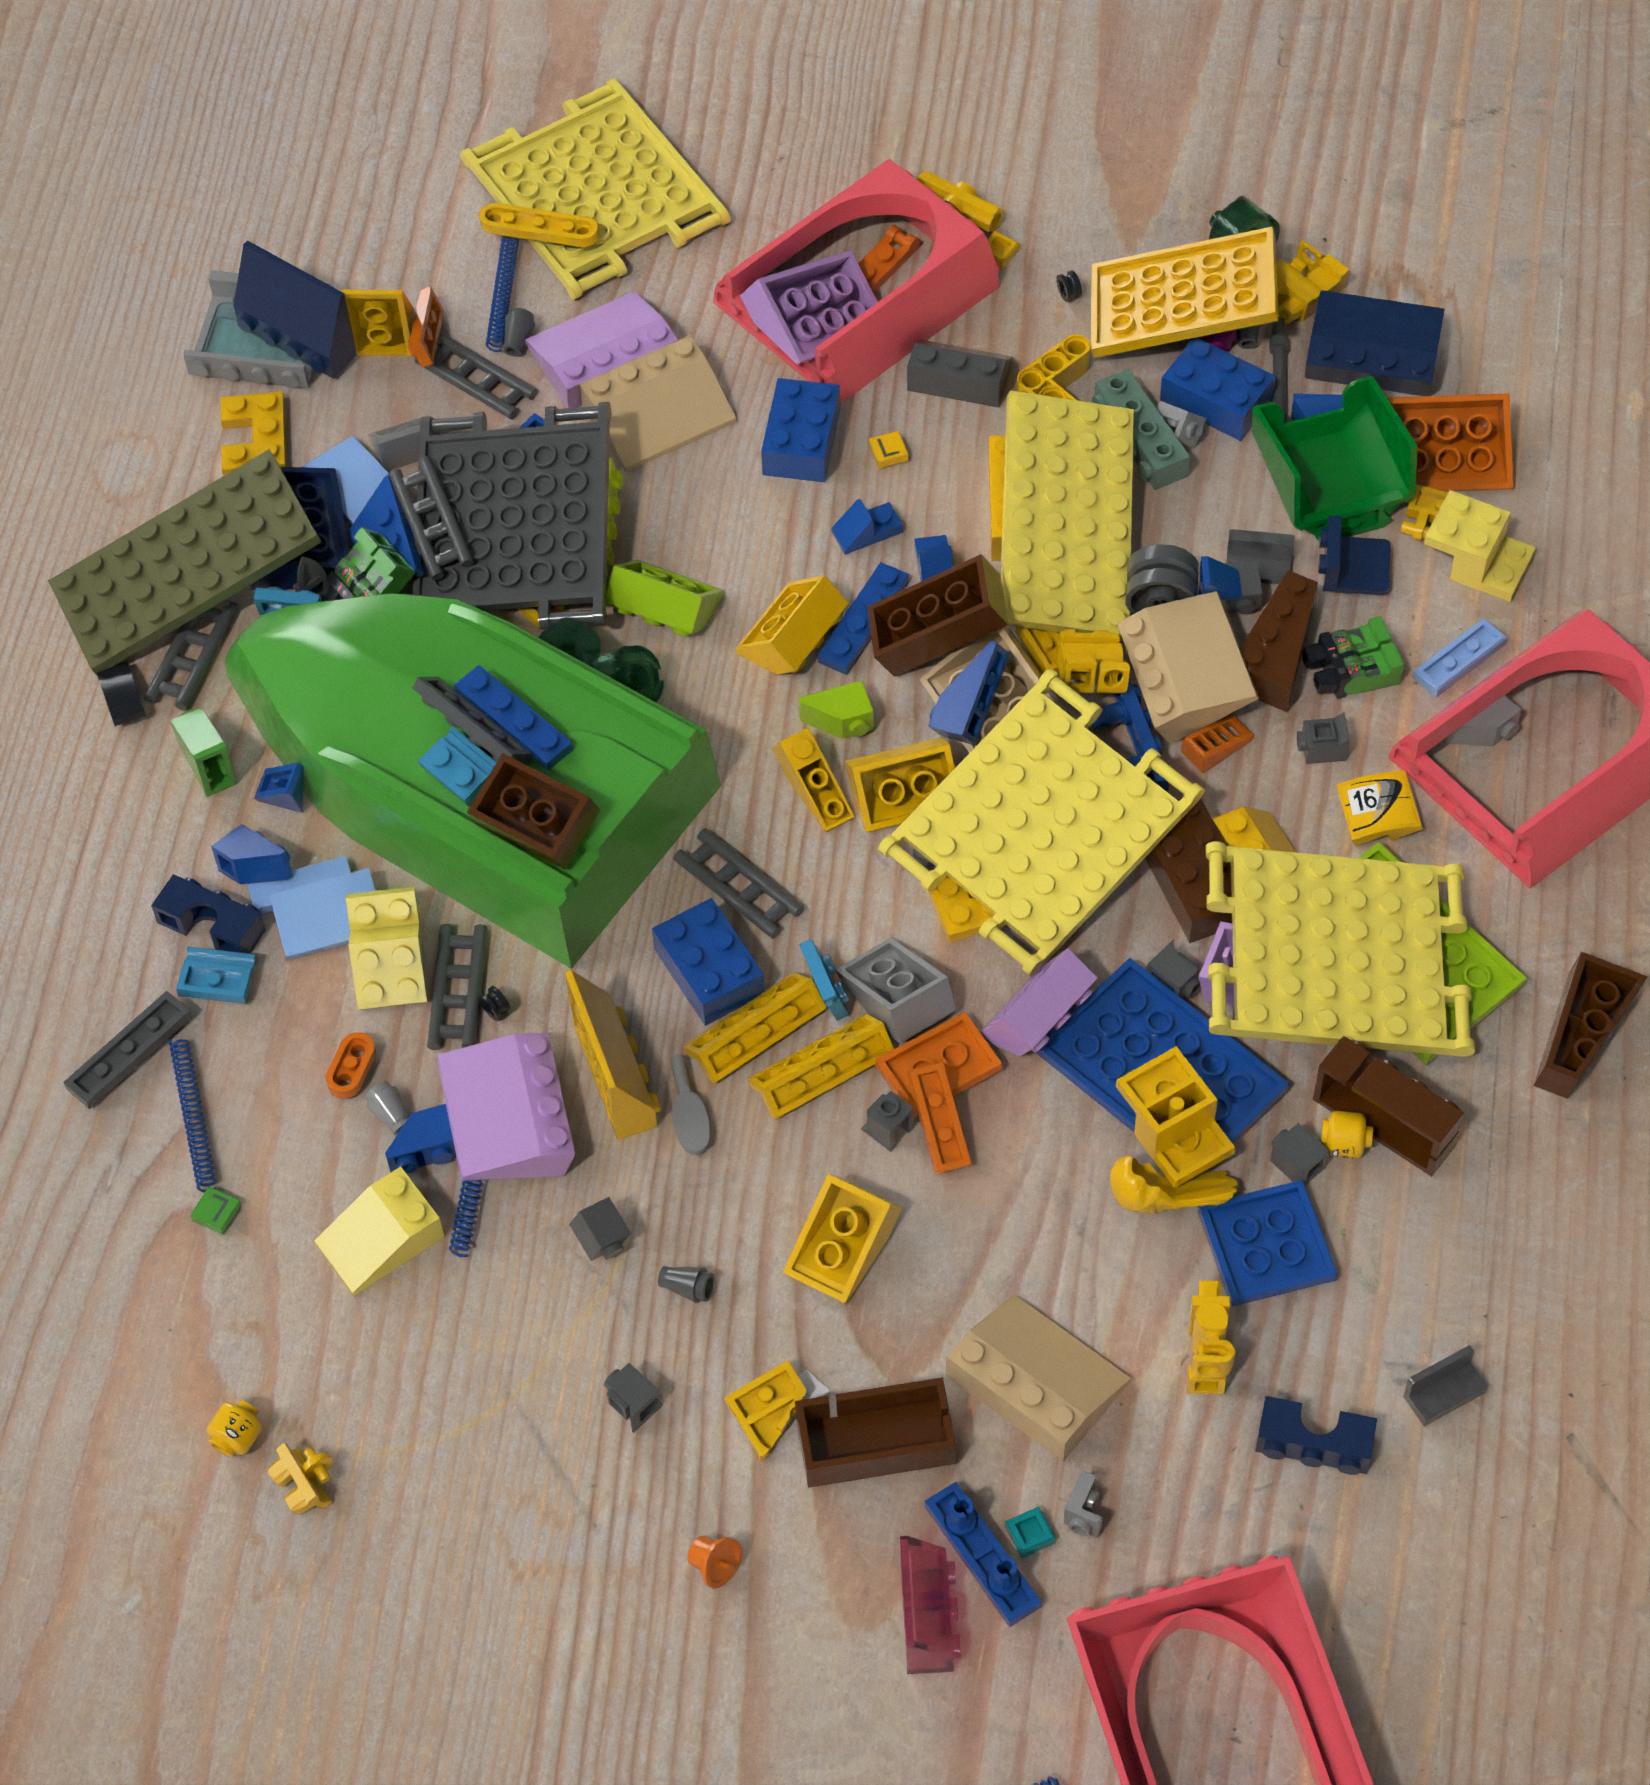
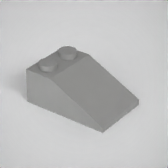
M892 937L836 969L839 979L866 1012L883 1022L888 1035L898 1043L913 1038L917 1033L934 1023L942 1021L944 1017L957 1010L948 977Z

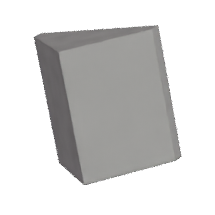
M421 418L368 434L378 461L386 471L418 462Z

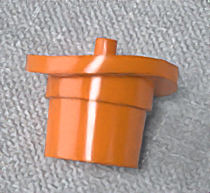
M700 1536L691 1544L687 1558L690 1565L701 1571L704 1584L712 1589H716L727 1583L739 1568L743 1558V1548L739 1542L730 1537H721L713 1540L707 1536Z

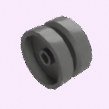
M1163 544L1146 546L1134 552L1128 559L1125 605L1130 613L1133 615L1147 607L1197 596L1199 563L1195 556L1186 549Z

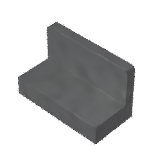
M1230 529L1226 563L1257 559L1261 583L1279 584L1287 570L1291 571L1295 535Z
M1470 1345L1411 1376L1407 1380L1403 1397L1424 1427L1487 1392V1384L1471 1363L1474 1350Z

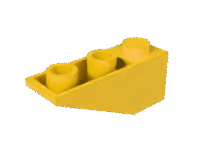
M809 727L778 742L771 748L786 778L824 832L855 817Z

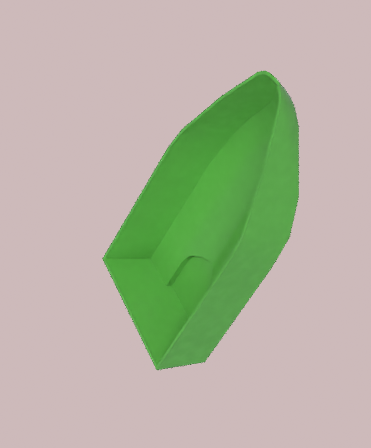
M389 593L288 606L264 614L252 622L231 645L224 660L228 679L262 737L282 764L299 763L303 765V791L320 814L355 842L571 969L721 787L705 729L516 625L457 599ZM480 665L572 742L573 751L549 771L532 757H530L527 766L590 797L600 809L599 814L566 870L479 826L467 814L472 803L469 806L464 804L420 766L418 760L441 737L445 738L452 725L445 720L446 716L443 713L426 705L422 701V696L412 689L418 677L438 676L454 689L456 682ZM454 727L467 739H469V735L466 732H464L461 728ZM477 746L490 758H492L493 755L488 750H486L483 747Z

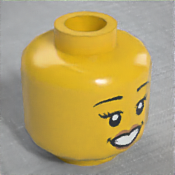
M1336 1110L1331 1112L1329 1119L1323 1118L1321 1144L1329 1150V1156L1359 1159L1363 1155L1364 1147L1372 1148L1373 1126H1366L1364 1114Z
M240 1400L238 1404L232 1402L223 1403L207 1425V1434L210 1437L208 1443L214 1449L230 1458H233L235 1454H247L262 1432V1423L256 1417L259 1411L244 1400Z

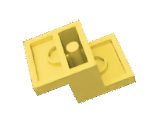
M1449 490L1424 540V545L1454 556L1450 580L1511 602L1536 550L1534 546L1506 536L1511 512Z
M415 886L346 894L345 899L350 926L348 946L358 1010L427 1002L423 969L424 947Z

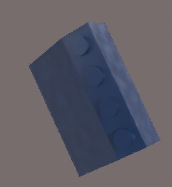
M247 240L243 244L233 305L238 326L244 332L258 336L271 347L276 346L283 350L292 359H299L310 365L314 371L324 373L334 379L357 356L345 294Z
M1320 290L1306 360L1305 378L1348 385L1354 380L1373 376L1381 390L1430 396L1445 308Z
M281 467L322 542L250 584V590H256V587L266 589L268 587H278L283 590L294 588L293 585L297 583L298 566L303 556L315 560L322 566L328 576L331 571L335 572L337 564L349 554L335 468Z

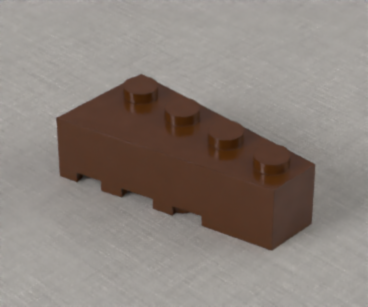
M1287 570L1240 648L1259 697L1257 700L1287 713L1314 608L1318 583L1290 570Z
M1580 952L1569 971L1533 1086L1568 1098L1638 994L1648 976Z

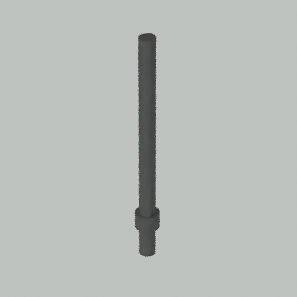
M1278 317V321L1272 322V337L1269 339V351L1273 354V374L1276 375L1273 402L1279 404L1283 409L1284 423H1286L1285 354L1288 352V338L1285 336V319Z

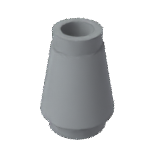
M384 1081L375 1085L366 1093L365 1099L368 1102L366 1107L394 1135H397L409 1118V1115L396 1086H391L388 1081Z

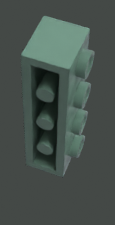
M1126 369L1095 382V394L1092 397V403L1134 409L1133 460L1138 465V471L1142 479L1148 480L1153 489L1157 490L1188 477L1189 454L1130 370Z

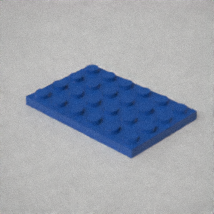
M1131 958L1125 961L1093 991L1081 1005L1076 1007L1070 1013V1018L1057 1030L1054 1028L1047 1035L1050 1038L1048 1042L1036 1052L1133 1132L1135 1130L1136 1113L1116 1088V1080L1176 1046L1218 1099L1215 1121L1233 1144L1289 1089V1082L1233 1038L1210 1033L1209 1019Z

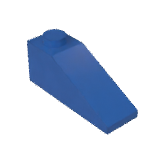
M990 641L939 696L937 704L931 711L928 727L942 737L976 746L1010 653L997 642Z

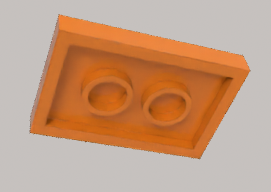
M964 1011L876 1058L875 1067L893 1093L914 1108L915 1118L918 1116L907 1076L909 1070L943 1062L952 1096L954 1097L1002 1071V1062Z

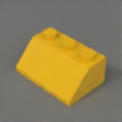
M826 575L790 582L735 648V651L738 655L776 675L789 672L796 673L807 663L806 657L810 652L823 643L825 640L824 635L828 629L842 619L843 615L841 613L849 602Z
M942 737L845 761L852 795L865 832L902 824L955 769L950 743Z
M1242 806L1213 819L1226 846L1296 852L1270 812Z

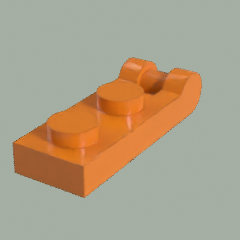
M896 225L890 226L882 240L858 263L873 294L915 253L920 244L919 238L912 234L905 235L903 230ZM896 244L901 246L899 249L894 248Z

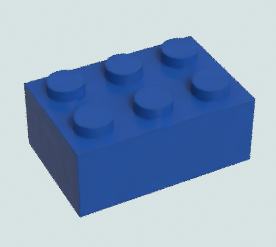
M1196 337L1192 338L1162 376L1160 401L1206 418L1204 424L1242 441L1252 428V407L1273 401L1276 375Z
M783 378L777 379L761 449L763 475L825 483L841 410L840 385Z
M713 898L652 928L654 950L705 1026L741 1008L765 992L764 973Z

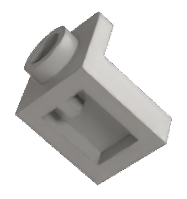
M1160 401L1157 410L1162 416L1167 417L1166 423L1168 425L1176 427L1174 434L1180 443L1194 448L1202 434L1206 418Z
M1083 1470L1065 1507L1064 1524L1068 1525L1069 1529L1078 1535L1089 1536L1090 1534L1094 1537H1099L1103 1518L1092 1512L1100 1492L1095 1490L1096 1476Z

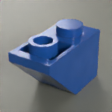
M243 824L211 846L218 871L240 885L288 880L293 876L289 865L290 856L283 846L276 845L267 840L260 832H254Z
M446 1104L411 1113L385 1152L390 1173L401 1166L405 1173L409 1174L420 1167L431 1164H445L457 1157Z

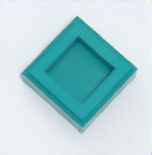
M1039 1506L1005 1521V1528L1021 1559L1055 1544L1056 1538Z

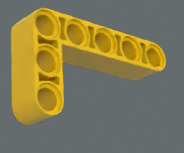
M1078 334L1068 336L1018 373L1017 391L1076 400L1064 389L1089 370L1090 341L1085 336Z

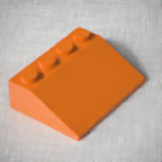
M1510 393L1387 398L1417 444V485L1444 492H1449V490L1514 489Z

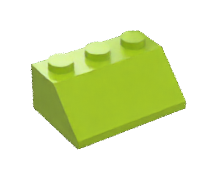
M637 559L614 565L606 592V603L613 605V610L620 614L632 615V613L643 616L642 620L648 624L655 626L665 624L671 626L672 632L678 635L690 636L704 630L722 599L725 590Z

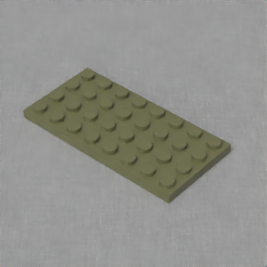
M268 449L51 578L48 582L91 670L97 676V672L113 667L322 541L275 456Z

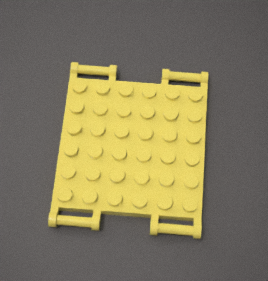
M615 78L606 81L604 86L575 100L570 98L564 101L562 107L567 115L566 117L523 138L514 127H510L504 130L502 135L480 146L460 151L463 164L471 169L497 203L587 216L597 222L599 237L589 247H575L527 239L565 286L573 300L583 296L582 292L615 276L619 278L626 275L627 268L619 256L668 233L673 244L680 248L687 244V240L717 225L724 226L731 222L730 215L723 204ZM709 211L713 213L682 230L679 227ZM608 262L609 266L576 281V277Z
M1052 668L1047 669L1042 674L1038 683L891 835L886 836L878 847V851L885 857L891 856L921 881L920 885L926 891H933L948 876L991 911L994 916L984 922L978 934L986 940L991 939L1023 966L1022 970L1030 977L1035 975L1192 809L1205 792V789L1198 783L1192 784L1161 759V754L1155 749H1149L1143 755L1140 762L1133 766L1090 732L1088 728L1098 719L1102 708L1095 702H1088L1059 679L1060 675ZM1050 689L1082 713V715L1075 720L1045 695ZM1151 770H1154L1182 792L1184 797L1180 801L1176 800L1146 775ZM906 841L934 864L936 868L931 871L926 869L900 847L901 844ZM1005 924L1036 948L1038 950L1037 953L1029 954L1000 929Z
M1218 841L1210 842L1206 845V858L1209 859L1210 894L1206 898L1207 909L1213 912L1232 913L1233 967H1229L1225 963H1212L1208 966V979L1212 981V1017L1209 1019L1210 1033L1223 1036L1336 1045L1345 1036L1351 1041L1360 1042L1370 1049L1460 1057L1470 1056L1475 1053V1042L1470 1036L1468 1002L1472 999L1471 988L1468 985L1444 986L1441 933L1460 934L1467 930V918L1463 916L1461 881L1464 879V867L1462 865L1448 864L1446 866L1232 847ZM1223 862L1231 863L1232 897H1227L1224 894ZM1438 882L1447 883L1449 917L1440 916ZM1226 983L1234 984L1235 1020H1230L1226 1017ZM1445 1003H1454L1455 1040L1447 1039Z

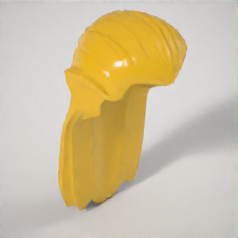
M1122 1156L1117 1159L1110 1171V1184L1117 1203L1127 1211L1153 1214L1156 1211L1178 1210L1179 1208L1216 1206L1224 1204L1233 1198V1194L1237 1192L1238 1188L1236 1179L1226 1176L1228 1174L1227 1171L1204 1172L1197 1178H1192L1174 1188L1167 1177L1157 1173L1150 1163L1139 1164L1138 1160L1132 1156Z

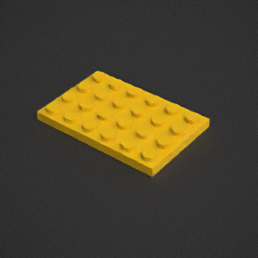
M1273 227L1092 264L1091 351L1094 358L1278 321L1276 245Z

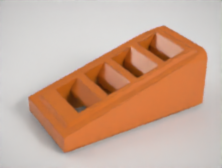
M1231 714L1182 739L1181 752L1203 774L1252 741L1254 735ZM1232 727L1239 736L1235 737L1228 728ZM1223 733L1229 741L1226 742L1219 734ZM1214 739L1219 745L1215 746L1210 740ZM1205 745L1209 750L1205 751L1201 746Z

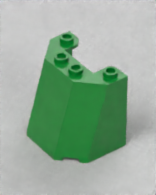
M1373 376L1354 380L1345 387L1342 393V408L1284 423L1283 409L1277 403L1269 402L1252 407V433L1290 521L1298 530H1305L1319 540L1320 529H1327L1328 515L1342 516L1341 536L1344 537L1383 528L1392 520L1390 514L1402 502L1408 503L1415 496L1417 444Z

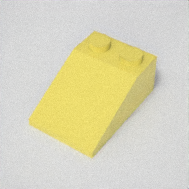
M400 1166L370 1185L314 1241L346 1287L355 1296L436 1244L445 1236L439 1216Z

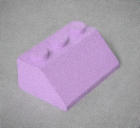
M1067 948L1045 963L980 1033L987 1042L1015 1055L1021 1056L1029 1050L1036 1053L1050 1039L1046 1035L1052 1027L1057 1030L1070 1018L1071 1014L1068 1010L1074 1003L1077 1006L1081 1005L1092 994L1093 991L1089 987L1097 977Z

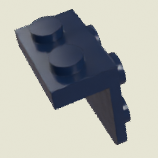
M1328 515L1327 529L1321 528L1319 537V548H1325L1324 554L1319 555L1318 574H1324L1323 591L1376 595L1387 594L1390 582V542L1386 539L1341 536L1342 516Z

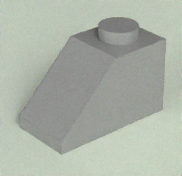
M1504 695L1442 741L1447 744L1494 746L1502 739H1510L1517 732L1521 709Z

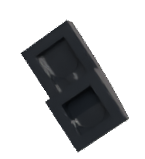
M128 662L97 672L114 726L146 716Z

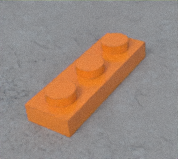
M432 287L420 290L418 302L415 305L414 321L411 323V335L407 342L410 354L417 358L422 368L434 363L444 310Z
M943 1062L909 1070L907 1076L935 1175L970 1167L972 1165Z

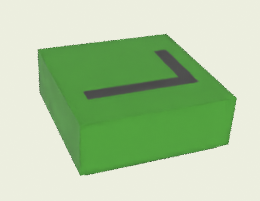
M208 1187L190 1217L193 1222L223 1235L240 1209L241 1203L234 1197Z

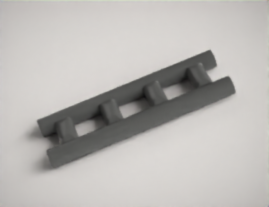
M443 333L439 334L437 345L440 347L436 350L433 365L424 367L511 420L516 417L518 412L517 408L512 405L522 395L533 400L538 391L533 386ZM451 353L464 360L454 370L441 364ZM415 357V363L420 365L419 361ZM474 367L487 374L477 385L464 378ZM498 381L511 388L501 399L488 392Z
M423 456L418 460L421 470L403 477L401 470L395 469L389 473V476L431 579L436 581L444 576L441 569L442 566L459 559L462 567H468L473 564V559L432 460L429 456ZM426 481L432 495L414 503L409 489ZM437 507L443 521L425 529L420 514ZM448 533L453 547L436 555L430 541Z
M227 601L223 610L212 607L180 626L145 694L146 700L155 703L160 694H165L177 698L175 706L178 709L187 710L238 609L236 603ZM200 617L216 621L210 635L193 631ZM186 643L203 646L197 660L180 656ZM173 668L190 672L184 686L167 682Z
M706 828L702 829L697 836V839L703 844L696 851L688 855L680 849L673 857L674 861L771 939L775 938L780 932V927L774 922L785 912L788 911L793 916L798 917L804 910L802 904ZM713 853H716L727 862L715 875L701 865ZM737 872L752 882L739 895L725 884ZM762 891L776 901L764 914L750 904Z
M440 925L427 1048L431 1050L441 1048V1039H462V1048L476 1044L480 1008L478 996L481 994L488 930L485 925H475L473 936L453 935L454 927L452 925ZM451 949H472L470 965H450ZM448 978L469 979L467 995H446ZM445 1008L466 1009L464 1025H443Z

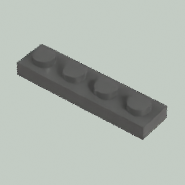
M440 677L417 678L412 689L422 696V701L429 707L438 709L446 716L445 720L449 724L466 732L472 743L488 750L493 755L492 758L495 762L504 753L527 765L533 753Z
M165 991L63 1082L66 1090L90 1109L192 1018L191 1011L168 991Z

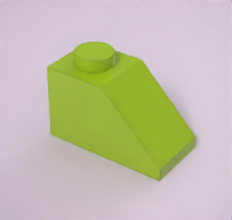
M862 680L798 697L799 717L803 723L841 739L852 736L858 737L867 732L874 731V711Z

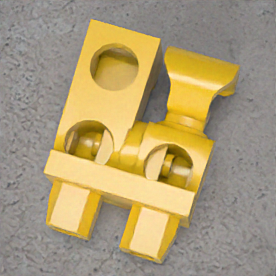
M1302 239L1297 255L1290 264L1283 259L1276 262L1277 298L1280 305L1278 308L1279 317L1284 318L1287 324L1295 319H1299L1303 323L1309 317V314L1316 311L1320 290L1341 292L1345 287L1350 269L1329 253L1325 256ZM1306 249L1314 254L1316 261L1308 257Z
M1063 629L1062 632H1059L1056 662L1061 680L1077 693H1093L1095 676L1098 674L1096 693H1126L1130 665L1127 662H1123L1122 644L1119 643V633H1109L1108 630L1081 633L1076 632L1075 629ZM1122 673V679L1118 682V674ZM1070 680H1082L1084 683H1073Z
M1201 1280L1198 1285V1295H1192L1188 1334L1192 1336L1191 1348L1194 1356H1192L1191 1365H1188L1187 1393L1224 1394L1226 1376L1231 1372L1234 1365L1235 1349L1229 1341L1225 1340L1230 1296H1222L1221 1281Z

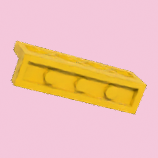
M793 972L682 1047L686 1055L699 1061L708 1080L715 1084L825 1010L826 1006L813 980Z
M866 1013L747 1080L750 1087L762 1095L770 1116L777 1119L875 1065L876 1058L890 1052L894 1047L883 1022Z

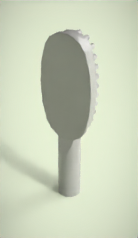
M675 1055L670 1058L678 1094L673 1101L672 1109L674 1128L684 1150L691 1155H699L707 1149L710 1142L709 1118L701 1098L691 1091L684 1056Z

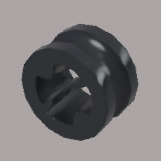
M1073 270L1068 271L1066 276L1063 274L1057 275V287L1064 301L1071 300V296L1075 298L1081 297V283Z
M493 985L488 988V994L482 993L478 996L479 1003L484 1011L495 1021L501 1018L502 1012L508 1013L511 1010L506 997Z

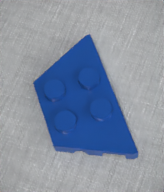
M387 475L383 478L348 530L351 546L353 548L357 543L354 536L361 527L379 532L397 550L396 553H399L416 571L413 576L420 577L424 574L412 530L390 476Z

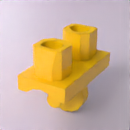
M283 1443L275 1449L280 1457L267 1471L272 1480L281 1487H284L293 1479L297 1484V1487L284 1497L290 1510L301 1515L314 1506L322 1509L329 1506L332 1500L322 1484L331 1479L327 1471L333 1464L330 1454L328 1452L316 1454L313 1447L306 1449L302 1453L298 1448L291 1450L287 1443Z

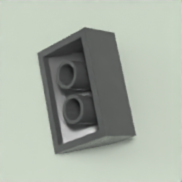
M921 340L914 343L907 365V391L999 408L1013 362V356Z

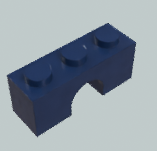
M173 874L151 905L158 924L185 936L196 923L203 920L215 921L209 932L216 950L250 954L265 932L261 913L256 907L248 903L242 905L233 901L228 895L219 890L214 892L208 890L192 878L183 879Z
M1265 1396L1256 1452H1261L1266 1457L1276 1460L1284 1458L1300 1460L1302 1464L1309 1467H1320L1322 1465L1334 1467L1348 1475L1367 1474L1378 1418L1340 1411L1335 1429L1330 1433L1319 1435L1308 1431L1302 1424L1301 1410L1303 1403Z

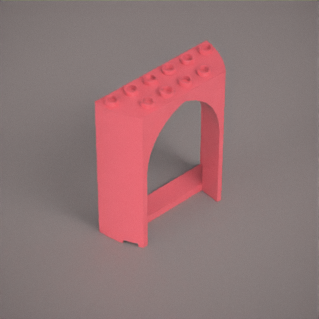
M888 159L724 275L723 279L716 284L713 303L807 381L840 385L841 404L911 353L915 342L927 341L999 288L998 273L1000 272V267L994 258L985 233L972 220L966 219L956 211L952 204L946 203L939 198L930 187L924 186L916 180L908 170L902 169L891 159ZM873 215H901L935 242L929 258L914 276L815 347L816 359L798 365L754 324L740 297L742 292L749 288L757 279L766 276L832 228L854 219Z
M1589 609L1582 610L1568 618L1398 741L1390 751L1388 758L1402 771H1406L1407 775L1531 889L1650 799V662L1639 653L1634 645L1627 643L1621 638L1610 624L1603 622ZM1565 670L1598 672L1638 707L1639 724L1635 734L1615 756L1516 828L1514 835L1425 754L1512 689L1532 678Z
M1275 1555L1267 1556L1257 1561L1256 1565L1250 1567L1231 1566L1222 1570L1219 1575L1206 1579L1203 1576L1192 1577L1178 1587L1170 1589L1166 1586L1156 1587L1146 1592L1145 1596L1134 1599L1120 1597L1112 1600L1106 1607L1095 1610L1092 1607H1084L1074 1611L1070 1617H1066L1121 1785H1157L1137 1723L1135 1692L1142 1670L1151 1654L1159 1644L1179 1628L1204 1631L1220 1636L1245 1650L1268 1672L1287 1705L1315 1785H1374L1290 1556L1278 1558Z

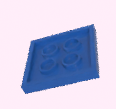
M1303 1180L1234 1196L1226 1203L1216 1206H1198V1214L1227 1296H1230L1231 1307L1336 1281L1337 1272Z

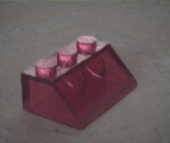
M900 1536V1566L907 1674L954 1672V1658H961L960 1635H952L951 1621H958L957 1598H949V1585L956 1584L954 1561L947 1562L946 1548L910 1536Z

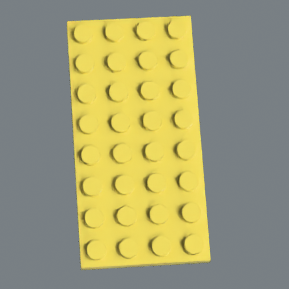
M1009 391L1006 404L1001 581L1009 625L1053 632H1062L1063 629H1075L1076 632L1081 633L1108 630L1109 633H1119L1120 641H1123L1117 623L1130 616V611L1127 609L1125 602L1128 559L1131 557L1134 409Z

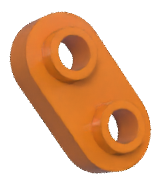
M354 1032L344 1037L326 1073V1083L330 1093L337 1098L347 1099L355 1096L361 1090L375 1060V1045L372 1038L366 1033ZM356 1052H364L360 1057L353 1056ZM343 1081H350L348 1085H340Z

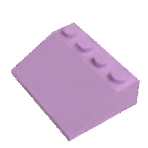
M851 250L759 278L740 295L754 324L797 365L816 359L815 347L878 302Z
M635 291L525 339L526 345L566 408H575L582 405L580 383L677 341L676 336L664 318Z
M548 1033L512 1034L438 1054L437 1063L461 1181L565 1176L575 1156V1150Z

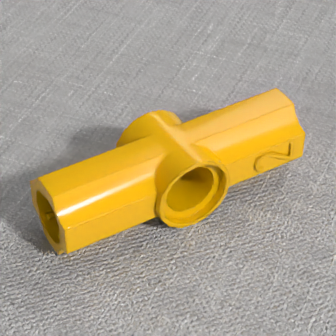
M923 171L919 175L918 181L930 187L939 198L946 203L952 204L957 212L966 219L972 220L977 227L987 232H994L999 227L1004 209L979 197L976 190L970 184L960 181L955 185L929 171Z

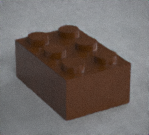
M502 753L467 814L484 829L566 870L599 814L600 809L585 794Z

